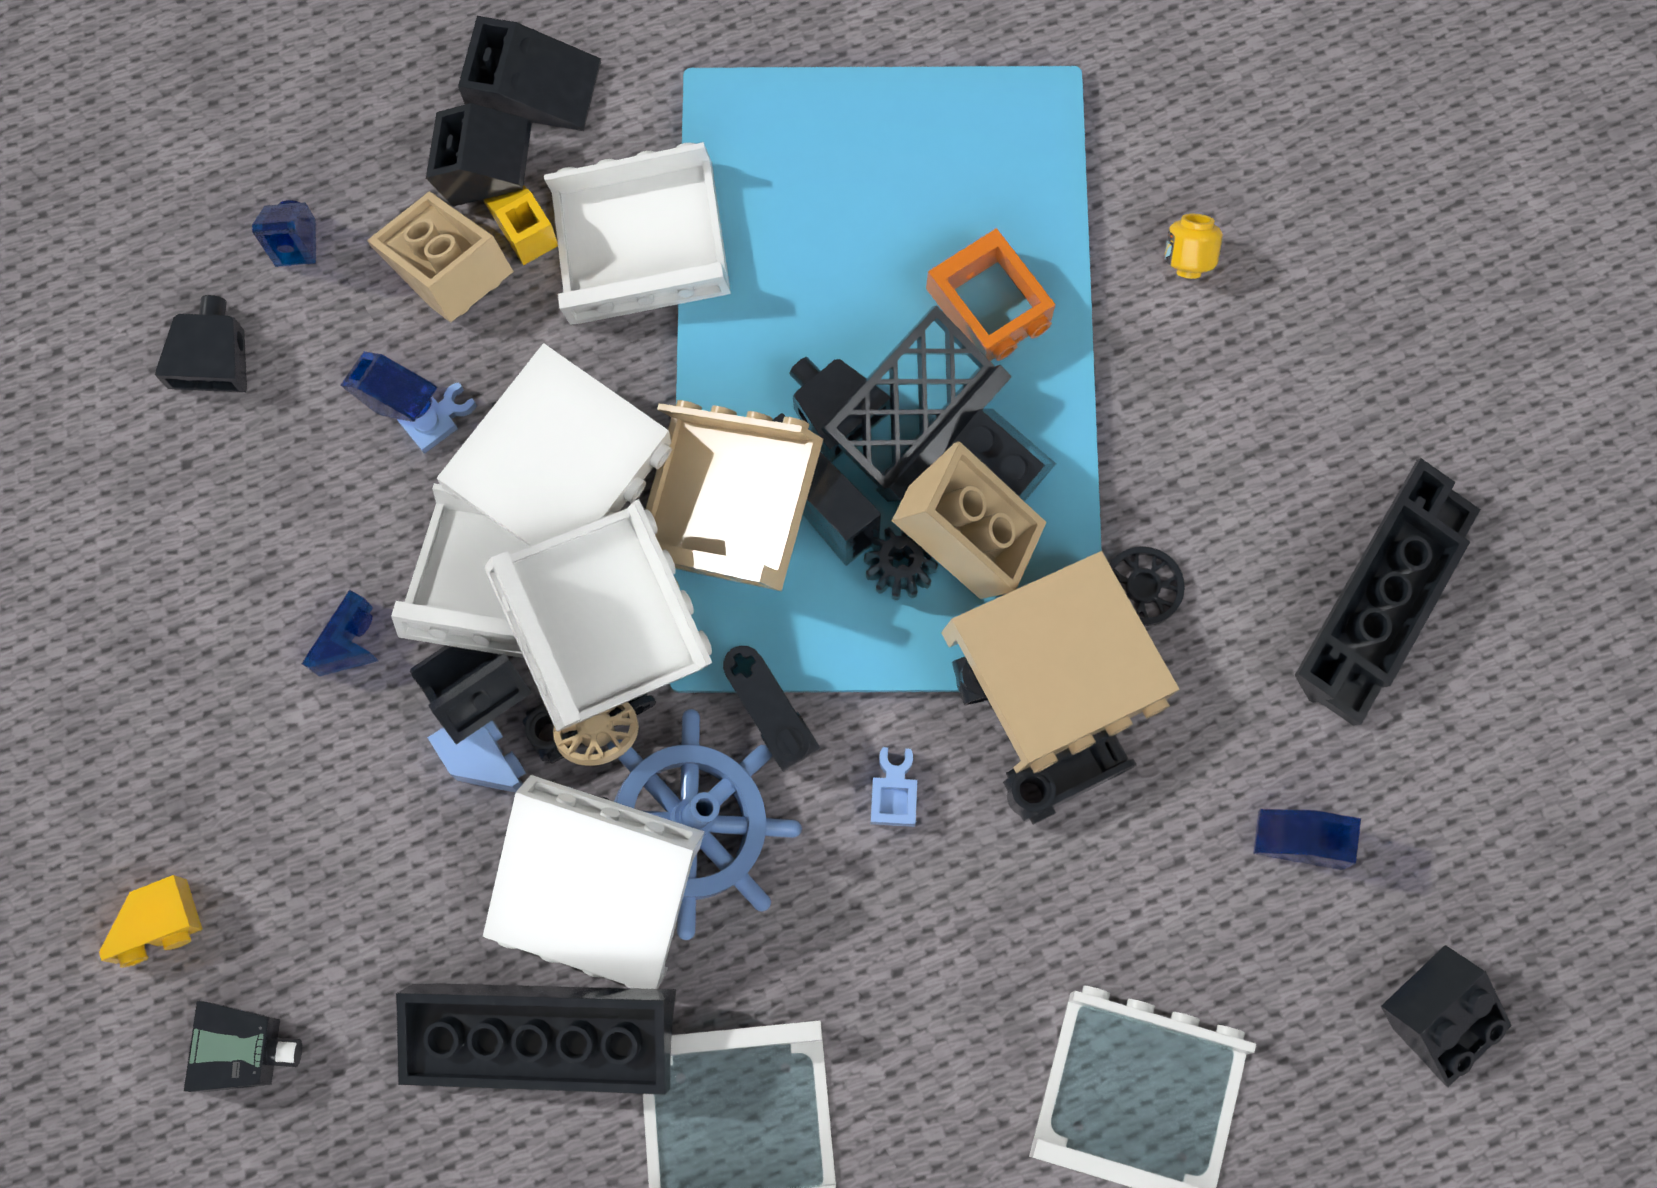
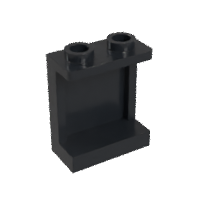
M445 645L410 669L412 677L429 700L430 704L428 706L456 745L532 693L505 653L496 654Z

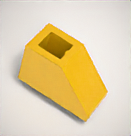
M524 185L523 190L483 199L523 266L558 247L551 223L531 191Z
M171 875L129 892L99 951L101 961L119 963L121 968L130 967L148 959L145 944L163 946L164 950H172L192 941L190 934L203 929L187 879Z

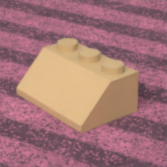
M961 442L954 443L909 485L892 519L893 523L979 599L1007 594L1017 589L1047 523Z

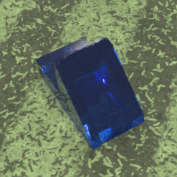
M349 590L301 664L320 677L378 662L379 660L371 652L352 642L355 636L361 637L371 625L373 616L370 612L373 607L364 597Z

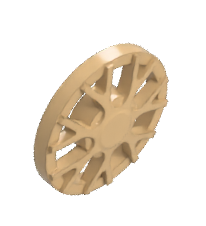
M626 702L558 732L554 726V740L559 752L567 760L585 766L601 765L619 758L633 745L638 734V720L633 707ZM616 707L623 710L616 716L610 717L608 715ZM628 725L630 727L628 733L616 732L614 726ZM578 731V734L562 740V733ZM612 741L615 747L602 752L600 747ZM581 743L588 747L585 754L575 752Z

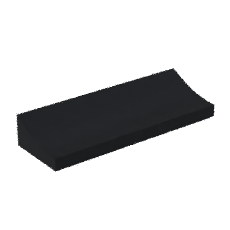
M445 983L412 984L396 993L398 1085L666 1095L670 1090L671 1039L676 989Z

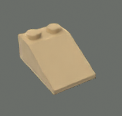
M430 191L367 240L369 245L432 309L450 323L458 316L466 313L474 303L489 291L498 287L505 278L514 272L490 233Z

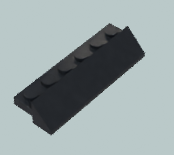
M1422 458L1416 460L1295 673V677L1309 701L1321 703L1353 726L1362 725L1380 690L1391 686L1470 544V541L1465 537L1481 510L1452 490L1456 483Z

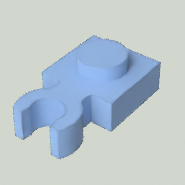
M459 382L452 384L446 389L444 399L439 403L430 394L397 419L424 454L458 429L452 421L454 417L467 416L477 407L472 398L462 405L454 403L455 397L464 391Z
M888 747L881 749L879 764L884 773H886V778L873 777L870 824L915 827L917 780L905 779V774L911 769L913 762L911 749H905V760L900 765H892L888 761Z

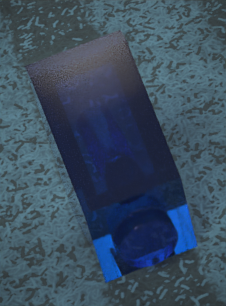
M286 200L278 205H265L252 224V233L275 267L316 264V219L306 202L300 203L294 200Z

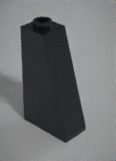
M781 413L772 421L782 423L786 416ZM820 451L803 516L845 566H847L871 547L870 541L873 537L879 538L881 513Z

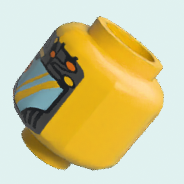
M1185 214L1181 217V220L1175 221L1169 227L1165 260L1168 265L1177 269V275L1196 279L1201 277V273L1211 271L1217 266L1223 233L1214 224L1215 220L1202 214Z

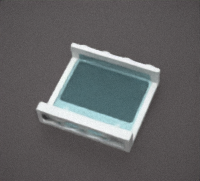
M1083 986L1082 992H1071L1029 1157L1132 1188H1216L1246 1055L1255 1052L1256 1044L1243 1040L1245 1032L1235 1028L1217 1025L1215 1032L1198 1027L1200 1019L1187 1014L1172 1012L1171 1019L1153 1014L1155 1006L1146 1002L1128 999L1127 1005L1109 1001L1110 993L1098 988ZM1076 1121L1081 1122L1083 1125L1082 1130L1079 1132L1073 1129V1124ZM1180 1152L1186 1155V1161L1183 1163L1177 1160V1155Z
M821 1021L672 1035L670 1090L666 1095L643 1094L649 1188H836ZM782 1064H790L791 1070L789 1073L781 1071ZM680 1073L686 1077L685 1082L682 1084L676 1081V1076Z

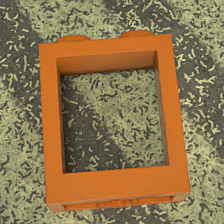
M997 228L929 270L927 275L926 290L946 316L989 361L994 358L997 361L1003 360L1014 352L1017 348V343L1028 336L1031 339L1037 338L1047 331L1052 324L1051 320L1056 304ZM998 262L1031 304L1032 308L989 335L955 289Z

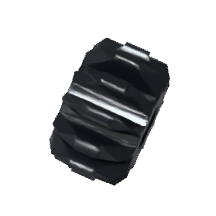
M888 527L884 530L885 541L873 537L870 541V546L874 551L864 554V563L871 566L866 570L867 580H878L876 591L879 594L885 592L888 587H891L892 599L899 600L901 589H906L908 596L915 598L918 592L916 584L928 589L931 586L932 580L927 574L936 573L938 563L930 560L932 556L903 530H901V536H896L894 531ZM905 557L909 560L908 567L903 564L898 568L893 567V559L901 561Z

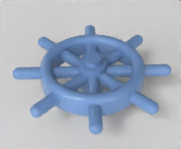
M688 709L683 713L682 745L664 748L651 754L644 760L630 747L627 752L618 758L631 773L622 783L614 800L616 803L634 808L638 794L642 787H644L666 812H643L705 831L700 849L719 868L720 872L711 876L697 878V854L694 857L677 918V934L682 940H690L695 935L696 900L715 896L733 885L756 910L761 912L768 910L771 905L770 897L751 878L748 872L761 852L765 836L794 838L799 836L802 831L801 824L796 820L766 818L761 794L751 776L772 757L767 746L759 745L739 764L722 752L705 746H699L700 715L694 709ZM610 741L607 744V747L609 749H612L615 747V745L612 741ZM681 767L680 799L657 774ZM699 770L705 771L720 780L708 793L702 792L698 794ZM733 794L740 807L742 817L718 815L720 805ZM711 833L743 835L736 856L733 858Z

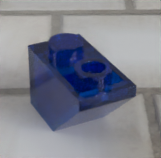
M371 352L362 353L340 385L375 413L410 422H415L417 418L422 417L428 411L432 404L431 397L438 388L432 382L390 358Z
M1260 809L1258 811L1253 854L1344 870L1356 864L1361 818L1317 810Z

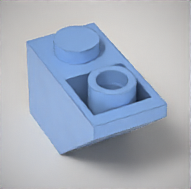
M493 720L457 745L444 728L427 737L450 775L457 781L515 793L523 785L519 778L526 774L512 751L505 756L502 755L503 751L497 741L503 738V735Z

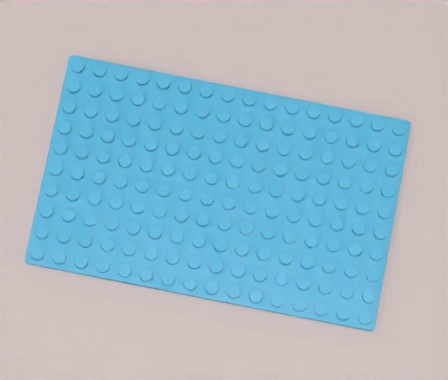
M1077 66L738 67L686 69L683 74L682 144L704 142L712 161L731 294L678 304L676 404L677 400L688 401L701 406L702 410L711 411L714 405L721 406L737 412L736 416L746 417L748 411H754L768 415L773 419L781 413L786 417L800 419L794 410L793 395L801 386L789 375L791 368L800 359L808 357L820 370L824 369L833 360L841 359L865 378H868L933 306L937 305L939 307L926 290L928 271L997 228L1056 304L1051 320L1052 324L1047 331L1037 338L1031 339L1028 336L1017 343V348L1014 352L1003 360L997 361L994 358L990 361L994 366L1001 365L1012 377L984 409H994L1056 463L1024 501L1047 523L1017 589L1102 551L1082 70ZM998 262L955 289L989 335L1032 308L1031 304ZM933 321L925 330L926 349H945V332ZM917 340L910 348H917ZM954 342V349H961V348ZM902 355L899 358L898 379H918L917 355ZM926 355L927 379H946V355ZM954 355L955 379H969L979 367L967 355ZM889 371L881 379H889ZM876 385L890 396V385ZM898 385L899 410L919 409L918 385ZM927 385L928 409H942L947 403L946 385ZM955 385V392L963 385ZM890 415L871 429V440H891ZM899 415L900 440H914L919 434V415ZM928 415V423H929L936 415ZM908 445L900 446V454L908 447ZM855 446L863 454V446ZM871 446L872 464L881 474L892 464L891 446ZM845 453L841 454L832 464L881 513L879 538L885 541L884 530L888 527L894 531L896 536H901V529L892 522V519L902 500L887 502L876 491L878 486ZM802 515L782 591L676 569L674 577L679 584L680 591H686L691 599L694 613L691 616L698 631L702 630L706 634L711 644L712 654L709 656L712 663L698 672L670 683L673 691L678 693H736L724 673L723 661L726 654L732 648L749 646L762 656L783 692H959L952 662L965 655L959 644L949 648L941 632L952 618L1005 594L979 599L932 557L930 560L938 563L936 573L927 574L932 580L931 586L926 589L916 584L918 592L915 598H910L906 589H901L899 600L892 599L891 587H888L885 592L879 594L876 591L878 580H867L866 570L871 566L864 563V554L874 551L872 547L845 566ZM905 557L901 561L893 559V567L898 568L902 564L908 567L909 560ZM742 655L738 656L735 659L738 666L733 670L734 675L742 673L746 678L750 677L753 674L751 666L756 663L754 657L747 660Z

